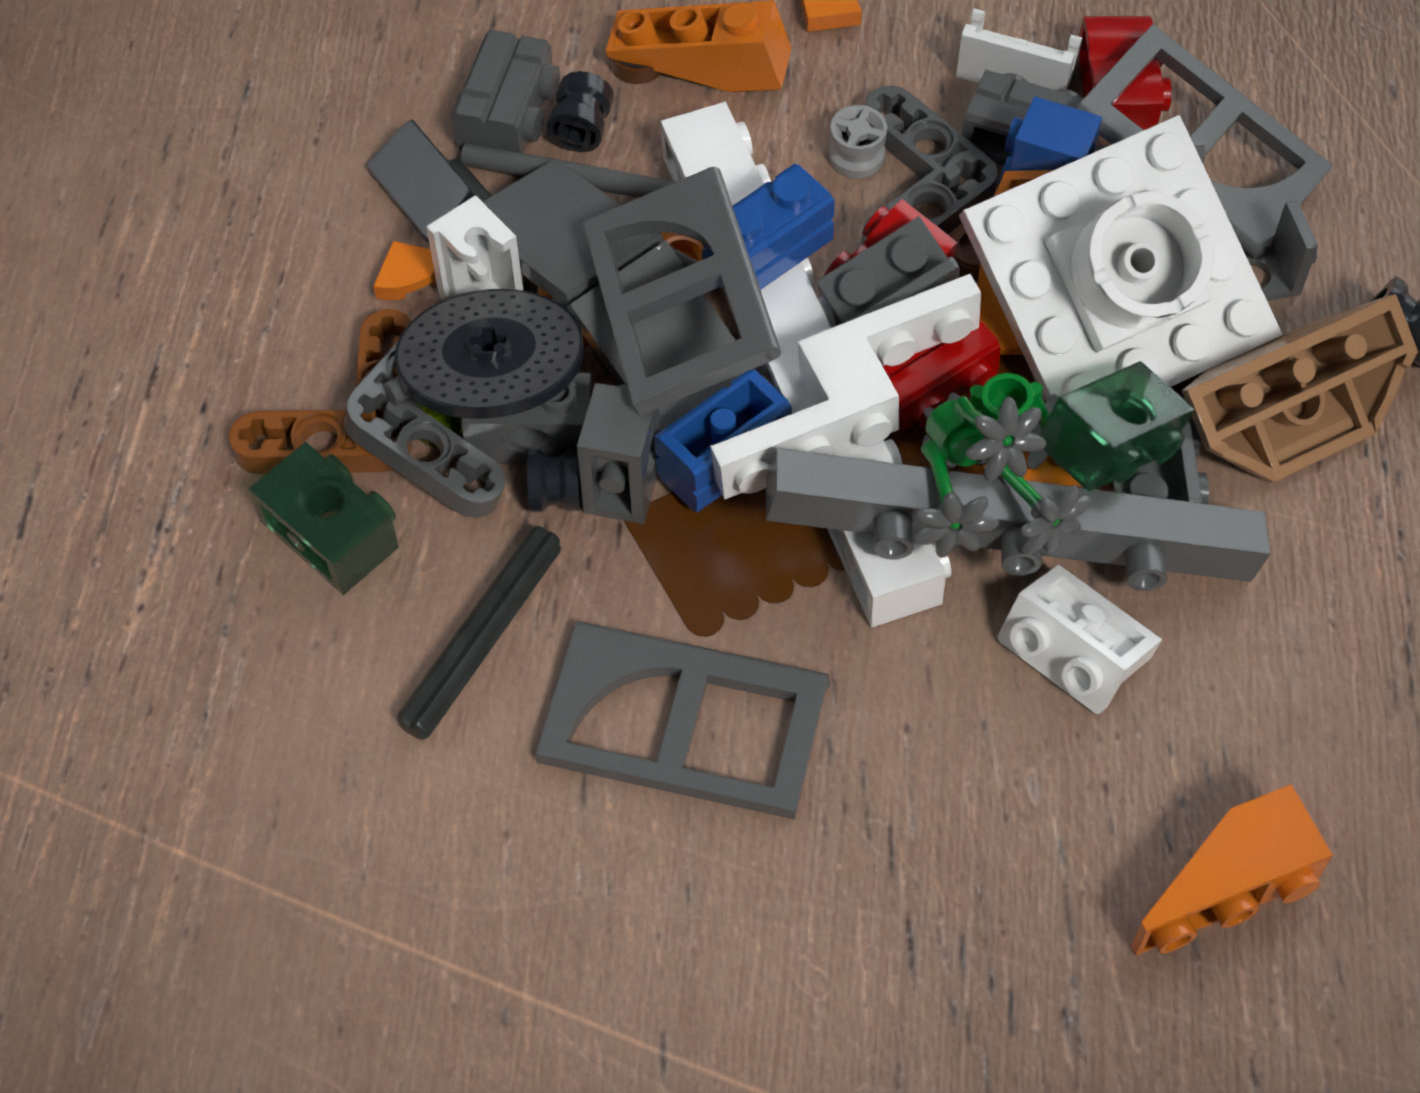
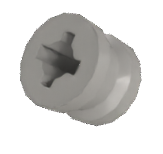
M853 105L841 109L832 118L828 158L831 166L837 173L847 178L861 179L870 177L881 169L885 159L886 148L884 144L886 142L888 126L884 116L879 111L869 106Z

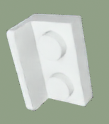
M1059 564L1019 593L998 634V640L1001 644L1095 714H1100L1109 706L1120 684L1152 658L1162 641L1160 637Z

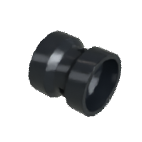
M570 72L563 76L556 93L557 105L553 107L546 125L547 133L551 140L560 147L574 152H590L598 148L605 131L604 119L610 113L614 101V91L610 84L602 77L590 72Z

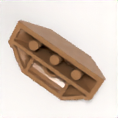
M1393 294L1306 324L1206 370L1183 389L1182 392L1206 450L1266 482H1276L1376 434L1398 392L1405 369L1410 368L1418 350L1397 295Z

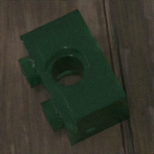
M1139 361L1059 396L1039 436L1044 438L1047 443L1043 450L1085 490L1091 492L1114 480L1117 483H1122L1134 475L1139 468L1153 461L1161 464L1170 459L1185 440V435L1181 432L1193 413L1194 408L1142 361Z
M304 442L248 489L260 522L337 591L344 595L399 548L393 525L396 515L389 503L380 494L373 490L366 494L354 484L351 473L336 456L328 454L324 458L311 445ZM339 511L337 514L330 517H320L326 512Z

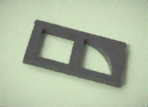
M1152 24L1074 108L1102 116L1099 135L1111 145L1144 131L1112 105L1145 68L1157 58L1217 106L1190 136L1193 144L1205 145V156L1237 121L1298 169L1295 173L1284 180L1263 187H1231L1211 180L1242 249L1254 258L1261 256L1265 252L1266 245L1275 235L1285 203L1298 201L1299 205H1301L1334 165Z
M709 167L583 222L631 399L640 416L780 357L781 350L721 170L718 167ZM670 232L692 237L706 245L714 253L711 257L625 293L611 243L634 235ZM721 286H725L741 339L649 377L634 323Z
M577 621L572 629V637L537 747L536 761L540 764L795 819L826 690L830 687L831 683L829 674ZM671 676L680 678L657 762L571 743L584 717L600 700L612 691L633 681L649 677ZM707 684L795 702L774 788L685 768Z

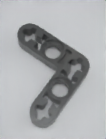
M883 86L871 92L867 97L865 106L886 114L884 116L888 126L886 142L884 144L886 150L921 178L920 181L885 207L891 210L901 199L913 208L921 203L937 204L945 213L938 218L928 220L946 234L950 233L962 224L959 215L963 210L993 197L997 179L996 164L988 155L909 91L897 86ZM895 113H899V114H900V118L897 117V116L895 115ZM930 139L941 143L945 149L938 154L929 155L918 151L915 145L922 140ZM960 177L967 180L965 183L959 186ZM975 178L980 179V183H978L977 181H975V180H973V179H975ZM870 218L864 223L863 229L867 222L870 220ZM863 234L861 236V245L867 239Z
M396 343L349 396L343 425L347 435L355 443L457 513L474 518L488 515L496 509L505 486V475L501 466L494 459L422 411L423 405L413 398L396 406L389 401L383 384L395 378L392 371L396 368ZM378 409L384 413L383 420L376 417L369 423L362 419L363 412L370 414ZM400 425H405L398 435L397 441L390 440L392 432L397 434ZM418 439L431 441L439 448L441 457L435 461L421 462L409 454L407 445ZM454 459L457 461L456 470L451 468L448 477H444L443 475L450 464V460ZM477 478L486 483L484 489L478 488L473 494L464 489L465 482L471 484Z

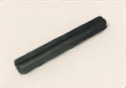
M536 526L529 530L398 712L397 720L399 726L406 733L420 740H424L431 735L561 552L560 539L556 534L541 526Z

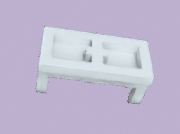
M973 9L971 25L966 24L961 35L956 77L979 83L986 69L1003 75L1006 73L1018 74L1029 83L1056 91L1069 90L1079 63L1082 37L1071 34L1067 51L1028 42L1027 40L984 30L985 11Z
M476 195L426 226L441 301L478 290H523L516 235Z

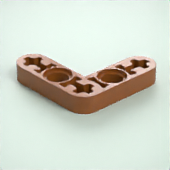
M379 310L369 315L362 323L359 336L356 387L384 357L381 343L385 341L386 335L397 334L392 340V347L398 342L404 329L411 322V319L399 310ZM395 368L392 372L394 377L396 378L398 377L397 369ZM378 409L370 414L363 412L362 419L369 423L376 417L382 420L384 417V413ZM345 410L250 412L238 418L231 426L229 432L230 446L235 460L242 469L249 473H360L394 470L355 443L347 435L343 426ZM400 425L397 434L392 432L390 440L396 442L398 435L405 425ZM326 431L337 436L336 443L326 451L314 452L304 447L305 441L316 432ZM287 434H291L293 450H286L285 445H289ZM257 436H268V439L263 441L261 449L252 450L250 448L251 445H255ZM412 442L407 445L409 454L412 449Z

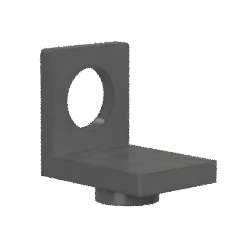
M1298 201L1285 203L1272 244L1265 247V252L1261 256L1254 258L1244 251L1249 264L1263 269L1269 277V283L1261 287L1267 301L1301 295L1311 265L1317 259L1318 244Z

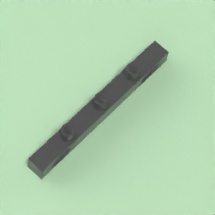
M777 448L766 478V521L874 534L875 553L882 558L891 560L909 556L914 550L912 536L922 528L927 527L918 520L917 510L923 508L937 510L941 504L932 468ZM948 470L953 492L957 494L963 506L980 496L988 498V507L982 515L996 517L999 525L989 532L976 533L980 541V548L1001 550L1002 568L1005 572L1012 575H1028L1036 572L1041 567L1042 555L1126 566L1128 585L1135 590L1151 591L1162 587L1166 583V571L1252 582L1271 554L1266 516L1263 511L1079 487V497L1088 495L1092 499L1091 505L1084 513L1077 517L1081 523L1080 530L1071 534L1061 531L1060 543L1053 552L1046 551L1042 546L1032 554H1025L1022 548L1030 537L1024 536L1020 529L1025 524L1034 520L1031 516V506L1003 477H998L996 480L988 482L984 479V475ZM1027 481L1043 498L1050 497L1056 504L1071 487Z

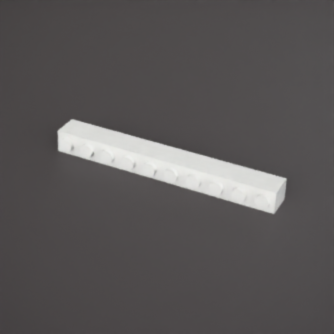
M726 102L660 121L663 159L673 181H679L709 167H718L721 170L732 206L766 182H771L764 164L755 165L751 157L753 147L745 123L743 121L735 122ZM808 257L761 290L781 355L771 362L756 367L760 375L788 400L792 406V414L815 405L800 378L798 341L835 327L832 309L823 296L817 298L812 287L814 276ZM720 287L734 317L727 292ZM892 439L883 440L878 444L868 447L857 446L835 455L902 464L899 450ZM828 529L871 628L943 604L945 579L951 577V565L948 556L943 558L937 556L935 552L936 542L929 545L914 543V550L909 556L891 560L882 558L875 553L874 534Z

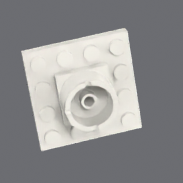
M1180 115L967 208L959 215L1035 381L1043 386L1042 396L1045 402L1051 394H1056L1061 402L1062 414L1078 406L1085 407L1086 416L1073 429L1078 430L1283 335Z

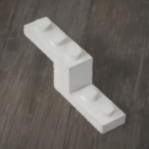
M971 274L798 341L800 378L815 405L710 446L714 478L724 499L740 493H755L766 488V478L777 448L837 455L857 446L868 447L878 444L887 438L890 433L899 430V395L882 366L899 365L910 359L915 353L940 343L957 342L966 337L971 331L979 328L981 291Z

